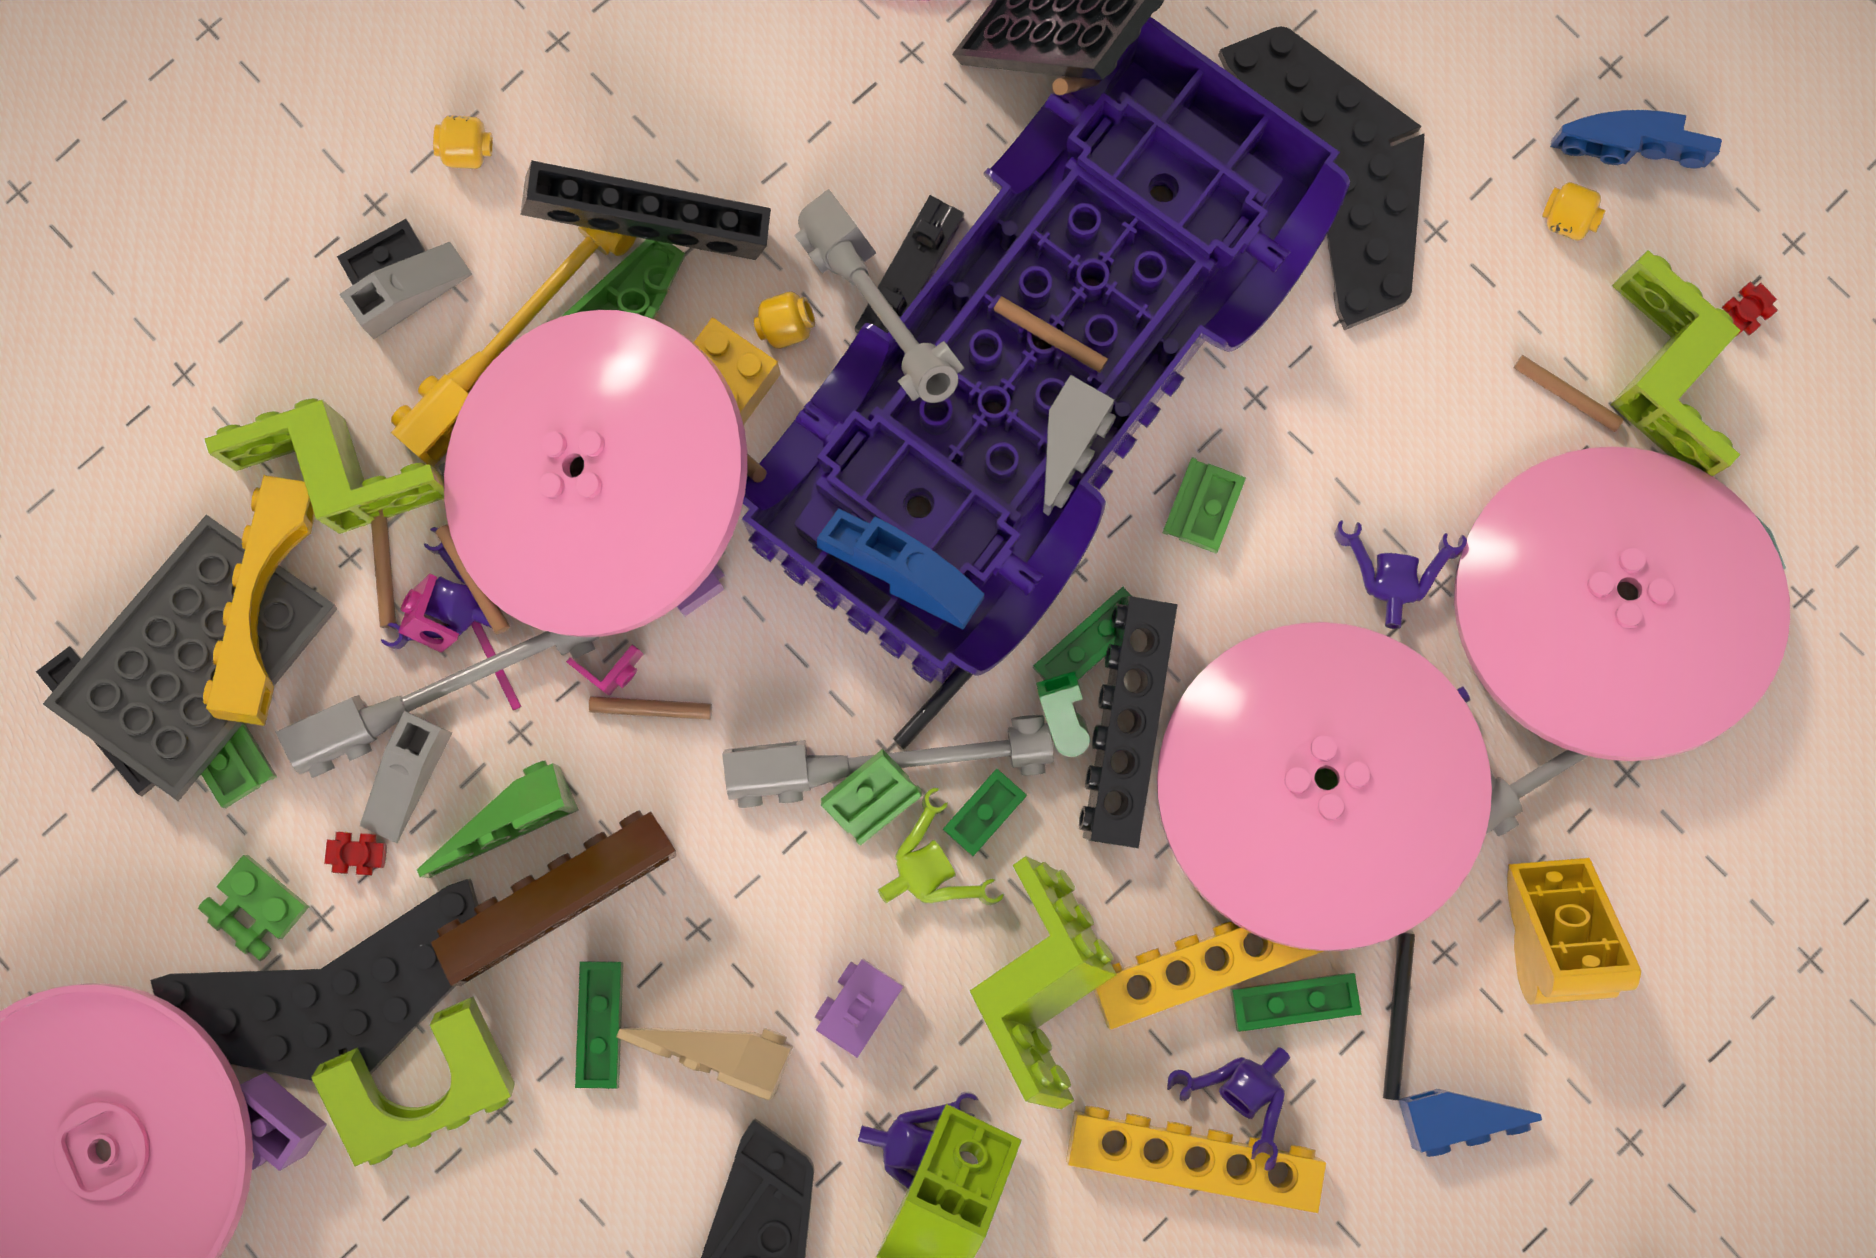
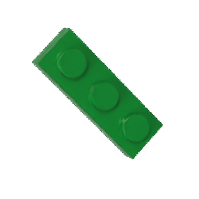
M1124 586L1121 587L1036 662L1032 668L1043 680L1073 671L1076 672L1077 679H1081L1106 656L1108 645L1114 644L1116 628L1111 626L1114 606L1121 603L1122 597L1132 595Z
M580 961L575 1088H619L621 1039L616 1036L619 1029H621L623 962Z
M1355 973L1230 990L1236 1031L1238 1032L1362 1015Z

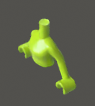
M939 788L930 789L922 798L923 813L895 855L899 877L878 889L880 897L885 903H888L908 890L923 903L967 898H979L985 905L998 903L1003 899L1004 893L995 899L988 898L985 893L986 886L993 883L995 879L986 880L978 886H950L937 889L942 883L955 877L956 873L935 840H932L923 848L913 851L922 840L934 816L941 813L948 804L947 802L941 807H933L929 803V796L935 794Z

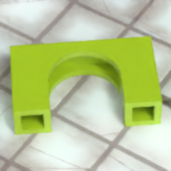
M474 996L435 1013L430 1023V1028L441 1048L451 1073V1086L449 1090L432 1104L422 1107H405L387 1099L377 1088L358 1048L326 1061L317 1067L311 1077L355 1167L367 1161L370 1165L380 1163L393 1154L392 1150L405 1144L409 1148L418 1146L427 1141L432 1136L431 1133L445 1126L447 1130L456 1129L468 1122L470 1115L483 1109L486 1113H490L502 1108L509 1102L508 1098L512 1096L515 1083Z

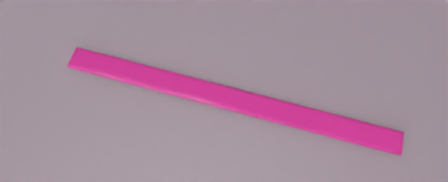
M474 621L471 626L486 657L489 658L496 655L482 625ZM504 670L495 672L512 710L520 708L519 700Z

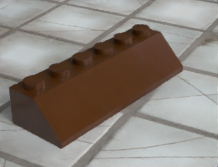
M640 810L632 813L619 822L622 829L608 837L605 832H601L584 842L583 846L586 850L571 858L569 853L558 857L547 865L550 872L536 880L532 874L521 879L510 887L513 894L501 901H498L496 896L474 908L476 916L464 923H461L460 919L457 918L438 929L439 938L432 941L431 944L450 985H464L677 856L676 850L652 812L650 811L644 816Z

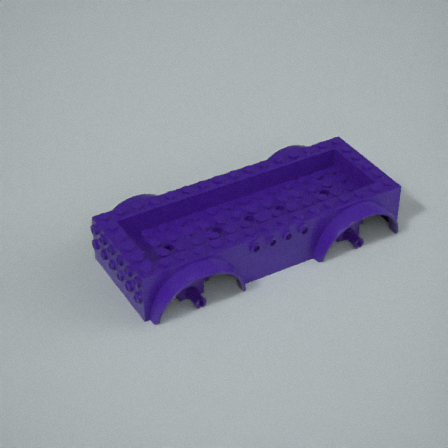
M1150 16L1141 28L1139 37L1127 47L1118 59L1117 66L1111 74L1106 76L1104 80H1101L1097 86L1064 95L1051 93L1047 101L1012 145L991 168L986 169L984 176L1000 192L900 317L919 344L931 343L937 346L945 341L960 361L964 369L957 374L958 385L955 391L947 399L937 403L926 402L921 397L912 401L898 382L899 379L905 376L902 371L904 351L890 332L886 333L873 324L865 323L814 396L759 463L767 471L765 479L757 483L747 476L743 504L749 510L743 516L742 521L750 535L748 541L753 545L751 548L769 562L774 557L781 562L780 565L785 569L783 572L800 586H803L807 581L814 587L813 590L817 593L815 596L830 609L835 610L837 606L844 609L849 617L847 621L865 635L870 630L877 634L879 641H881L879 645L892 656L899 659L903 654L910 659L913 666L912 670L925 681L932 683L936 679L943 684L956 665L975 676L990 671L1005 659L1028 635L1072 576L1088 549L1102 519L1106 501L1098 490L1104 486L1113 473V470L1109 468L1110 464L1117 455L1122 459L1127 456L1137 442L1133 434L1141 424L1148 428L1160 412L1161 408L1156 404L1162 396L1167 394L1171 397L1185 379L1180 373L1201 345L1206 341L1226 352L1238 349L1265 324L1299 280L1332 226L1349 188L1350 179L1348 175L1335 164L1340 152ZM1165 186L1172 192L1173 199L1168 202H1160L1155 200L1150 192L1154 187ZM1094 278L1100 285L1089 286L1083 282V279ZM1000 297L1008 299L1108 358L1101 373H1098L1053 345L1046 350L1037 348L1033 342L1043 339L994 311V307ZM1072 375L1114 399L1111 413L1116 418L1106 436L1103 438L1097 435L1090 446V449L1094 450L1095 453L1085 471L1081 473L1076 470L1068 484L1074 488L1064 506L1059 508L1055 505L1048 516L1043 513L1049 410L1068 378ZM989 402H996L1004 410L1000 413L992 414L987 412L983 406ZM915 497L926 498L931 505L930 513L923 518L912 517L907 510V505L911 499ZM841 509L867 523H870L874 517H877L915 538L966 576L984 593V599L965 628L961 629L891 594L889 583L817 548V537L836 511Z

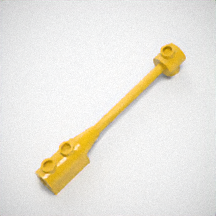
M579 226L578 230L585 239L481 352L478 351L447 375L444 374L440 379L433 375L427 377L418 388V393L423 398L412 409L408 405H403L392 415L391 423L396 427L390 433L427 465L430 464L434 467L447 453L452 430L469 392L492 361L512 343L596 249L605 255L612 252L615 256H622L633 246L636 237Z

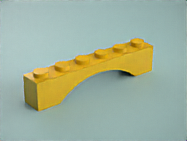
M263 475L261 487H256L252 495L251 509L254 511L252 524L246 525L243 531L242 548L245 549L242 564L237 563L233 571L232 584L233 587H236L233 600L226 603L223 612V625L226 626L223 641H217L214 648L213 663L216 665L213 680L207 681L203 693V703L207 705L206 709L215 718L262 726L266 724L274 685L265 670L259 650L257 624L260 603L267 584L279 563L298 543L311 534L315 518L304 481Z

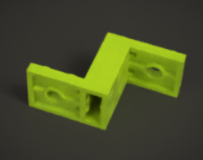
M1647 250L1614 282L1612 287L1671 338L1610 405L1667 455L1691 464L1714 476L1730 467L1741 454L1733 448V444L1727 436L1721 432L1713 431L1707 426L1695 408L1682 404L1678 399L1741 330L1733 324V319L1727 312L1715 308L1705 300L1698 287L1690 282L1683 281L1672 271L1671 265L1664 258L1653 255Z
M314 398L302 400L294 405L295 409L283 413L276 411L263 413L255 418L256 422L244 426L237 424L227 425L219 428L216 431V435L204 438L208 453L235 471L295 452L316 519L338 534L371 524L374 517L380 516L379 510L383 509L384 517L389 518L444 499V477L430 464L414 463L403 467L400 470L401 474L389 478L376 476L364 480L346 420L324 400L318 401V399Z
M1025 856L1013 864V867L1050 936L970 990V993L1025 1102L1063 1109L1075 1101L1068 1089L1071 1087V1082L1063 1068L1055 1064L1049 1052L1052 1050V1045L1046 1034L1038 1027L1117 974L1110 963L1113 960V955L1105 942L1097 939L1091 928L1094 925L1093 918L1082 904L1077 903L1072 894L1075 886L1067 873L1050 867L1046 862L1041 863Z
M946 1104L916 1175L886 1232L876 1258H974L987 1235L1022 1139ZM960 1152L973 1154L977 1158L978 1164L967 1163L960 1156Z

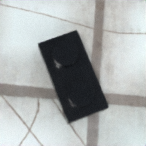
M404 219L338 255L337 258L352 285H354L372 272L425 252V249L407 219Z

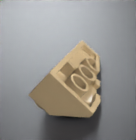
M624 1027L619 1029L616 1036L666 1058H671L672 1055L679 1057V1062L683 1066L694 1071L710 1073L713 1070L718 1072V1081L766 1100H770L776 1094L793 1046L785 1044L787 1036L764 1028L762 1034L742 1031Z

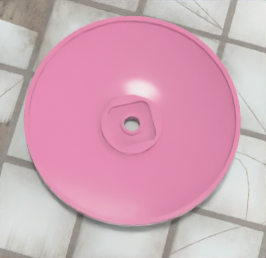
M593 310L562 316L529 331L509 345L482 373L469 392L451 433L444 470V501L450 534L466 571L480 590L507 614L540 630L575 637L610 636L642 627L664 616L690 596L711 573L723 555L738 522L747 480V444L740 410L729 385L712 360L695 343L681 333L654 319L619 310ZM582 456L584 460L583 471L577 477H572L570 465L575 458Z
M1599 447L1572 451L1547 459L1512 479L1491 499L1475 521L1467 537L1466 546L1460 555L1454 584V608L1461 643L1470 665L1491 697L1512 718L1544 740L1582 755L1606 760H1654L1678 755L1712 741L1742 719L1765 694L1778 671L1788 641L1790 597L1787 579L1779 554L1759 519L1734 492L1713 476L1677 458L1637 448ZM1622 582L1633 584L1638 590V599L1630 601L1623 599L1617 591L1618 584Z
M1318 622L1282 626L1243 640L1221 654L1193 680L1177 704L1164 734L1157 773L1158 805L1168 844L1187 879L1200 895L1219 913L1252 934L1277 944L1306 950L1343 951L1363 948L1389 940L1426 920L1445 904L1470 872L1482 847L1491 811L1492 785L1486 746L1477 722L1457 689L1442 672L1408 646L1386 635L1347 624ZM1322 768L1334 771L1338 778L1337 786L1331 790L1319 788L1314 779L1316 771Z
M86 983L57 987L35 993L0 1011V1258H219L231 1240L244 1210L252 1174L253 1140L248 1108L238 1078L228 1059L211 1036L190 1016L171 1003L148 992L113 984ZM100 1139H104L110 1144L111 1156L108 1161L101 1160L96 1153V1145Z

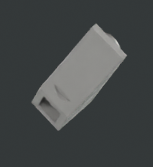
M447 242L374 271L339 295L361 327L375 339L471 276L472 273L451 242Z
M1072 375L1068 378L1049 410L1043 513L1048 516L1055 505L1059 508L1064 506L1074 488L1068 484L1076 470L1081 473L1085 471L1095 453L1094 450L1090 449V446L1097 435L1103 438L1106 436L1116 418L1111 413L1114 399Z
M404 711L385 748L360 823L361 827L398 843L452 732Z

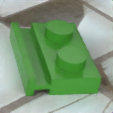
M1192 457L1162 533L1172 535L1181 541L1217 554L1246 477L1211 464L1207 465Z
M245 723L241 725L201 774L219 805L225 809L260 788L265 782L277 777Z
M881 749L822 797L821 806L847 833L850 832L861 846L922 796V791L918 785L916 786L901 767Z

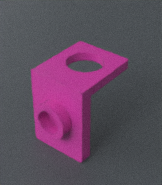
M428 574L414 587V590L411 589L405 596L401 605V611L405 612L398 633L442 653L458 640L459 633L423 617L437 580L436 576ZM422 631L435 632L442 636L443 639L428 637Z
M632 644L602 681L598 680L572 658L569 657L566 662L610 696L618 685L624 688L632 680L637 672V668L634 666L644 654Z

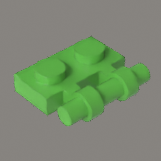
M243 855L217 885V888L228 896L227 900L220 906L211 897H207L202 901L198 909L208 917L207 923L217 931L222 929L236 941L235 946L244 954L250 952L255 958L262 961L271 952V948L261 940L269 931L276 938L283 939L310 906L249 855ZM240 908L256 920L249 929L234 918V915Z

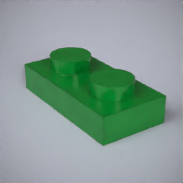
M996 768L948 822L943 831L973 857L1026 798L1027 794Z

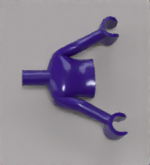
M1341 520L1334 533L1335 539L1339 544L1351 546L1359 564L1367 593L1387 602L1385 627L1390 629L1401 628L1403 604L1423 600L1448 559L1457 558L1467 543L1466 537L1461 535L1458 547H1452L1448 544V534L1445 533L1438 545L1439 552L1428 565L1419 582L1417 577L1419 559L1405 554H1378L1375 575L1372 561L1359 537L1362 530L1359 522L1355 525L1354 534H1346L1342 529L1343 520Z
M433 527L430 530L435 533L438 528ZM424 543L425 548L434 554L440 555L455 576L464 583H454L440 576L435 582L424 614L441 620L447 624L442 626L459 633V636L474 621L492 628L443 544L440 543L438 546L432 547ZM389 623V624H387L388 626L392 627L393 629H396V630L399 631L400 626H399L398 624H395V623ZM422 631L428 637L442 638V636L435 632ZM399 633V638L395 642L390 643L384 639H381V642L391 649H401L408 641L413 639Z
M1278 1047L1262 1065L1250 1059L1239 1057L1215 1071L1192 1078L1184 1070H1175L1170 1073L1167 1090H1170L1175 1084L1185 1086L1180 1093L1179 1099L1181 1101L1188 1100L1191 1092L1228 1080L1219 1088V1093L1231 1107L1244 1117L1253 1119L1260 1108L1270 1103L1264 1117L1261 1139L1253 1145L1251 1159H1254L1259 1153H1267L1270 1155V1158L1266 1161L1264 1170L1270 1171L1274 1169L1278 1149L1273 1141L1285 1096V1091L1275 1078V1075L1290 1060L1289 1054L1284 1049Z
M963 1092L957 1097L955 1102L948 1103V1105L961 1110L959 1104L962 1099H979L972 1092ZM946 1104L902 1113L893 1121L887 1132L862 1125L858 1142L883 1148L885 1171L909 1189L914 1176L904 1169L918 1170L934 1132L920 1128L914 1123L919 1124L938 1120ZM965 1112V1113H967V1114H969V1115H971V1116H973V1117L975 1116V1115L972 1114V1113Z

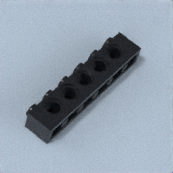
M531 160L525 176L520 215L756 260L767 246L771 208Z
M1128 596L1122 597L1121 603L1114 606L1111 626L1116 628L1114 644L1108 645L1105 656V668L1110 669L1107 685H1102L1098 700V707L1103 709L1101 725L1095 726L1092 736V748L1097 749L1094 766L1089 765L1085 780V788L1090 790L1088 806L1082 807L1079 817V830L1084 831V839L1139 849L1178 604ZM1136 629L1143 631L1147 637V645L1141 652L1136 651L1130 642L1131 635ZM1131 669L1137 671L1141 678V684L1135 692H1130L1124 685V677ZM1127 709L1134 716V725L1130 731L1124 733L1119 729L1117 719L1119 714ZM1122 750L1127 755L1128 764L1122 772L1116 773L1111 767V758L1115 752ZM1117 791L1121 796V806L1116 812L1109 813L1104 806L1105 797L1108 793Z

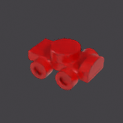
M1751 281L1738 292L1743 299L1738 301L1733 296L1721 307L1731 316L1733 324L1741 330L1737 335L1744 331L1750 336L1761 326L1756 318L1761 316L1766 321L1778 311L1773 305L1777 298L1762 283L1755 286Z
M336 832L335 840L327 839L324 864L332 865L331 873L348 874L349 866H357L356 875L372 876L373 867L384 868L387 845L385 843H376V834L360 833V839L357 842L352 841V833Z

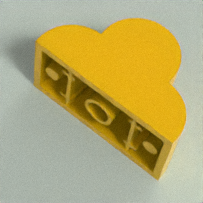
M1590 858L1508 864L1507 891L1511 917L1515 927L1514 952L1516 969L1522 994L1528 1004L1616 998L1620 991H1631L1638 987L1642 970Z

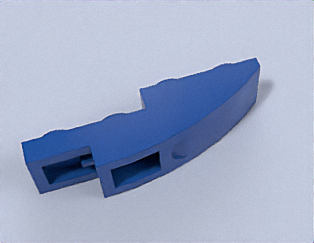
M1621 110L1599 113L1564 124L1552 138L1550 147L1561 149L1564 154L1570 156L1588 155L1600 158L1601 162L1608 165L1627 164L1637 152H1640L1643 157L1648 159H1670L1678 161L1683 167L1695 169L1705 168L1719 154L1722 139L1684 130L1686 115L1665 111Z
M838 509L817 537V548L889 583L891 594L961 629L965 628L984 599V593L953 565L915 538L877 517H874L870 523H867Z

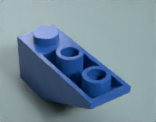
M1434 1089L1398 1100L1411 1147L1421 1153L1426 1152L1427 1157L1446 1154L1451 1151L1450 1145L1466 1141L1467 1146L1487 1143L1491 1141L1490 1134L1504 1130L1506 1135L1525 1133L1531 1130L1530 1123L1542 1120L1541 1114L1530 1110L1442 1089Z

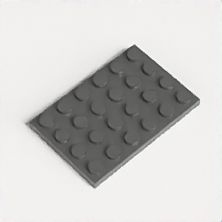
M207 514L43 703L49 710L178 802L243 724V722L215 718L206 709L207 705L203 703L205 685L208 680H213L216 665L213 663L214 648L217 641H223L226 626L223 625L224 608L227 602H232L236 588L232 584L233 571L237 563L242 564L245 549L242 548V539ZM279 565L265 589L260 603L257 624L260 654L265 670L273 685L279 681L337 610L335 604Z

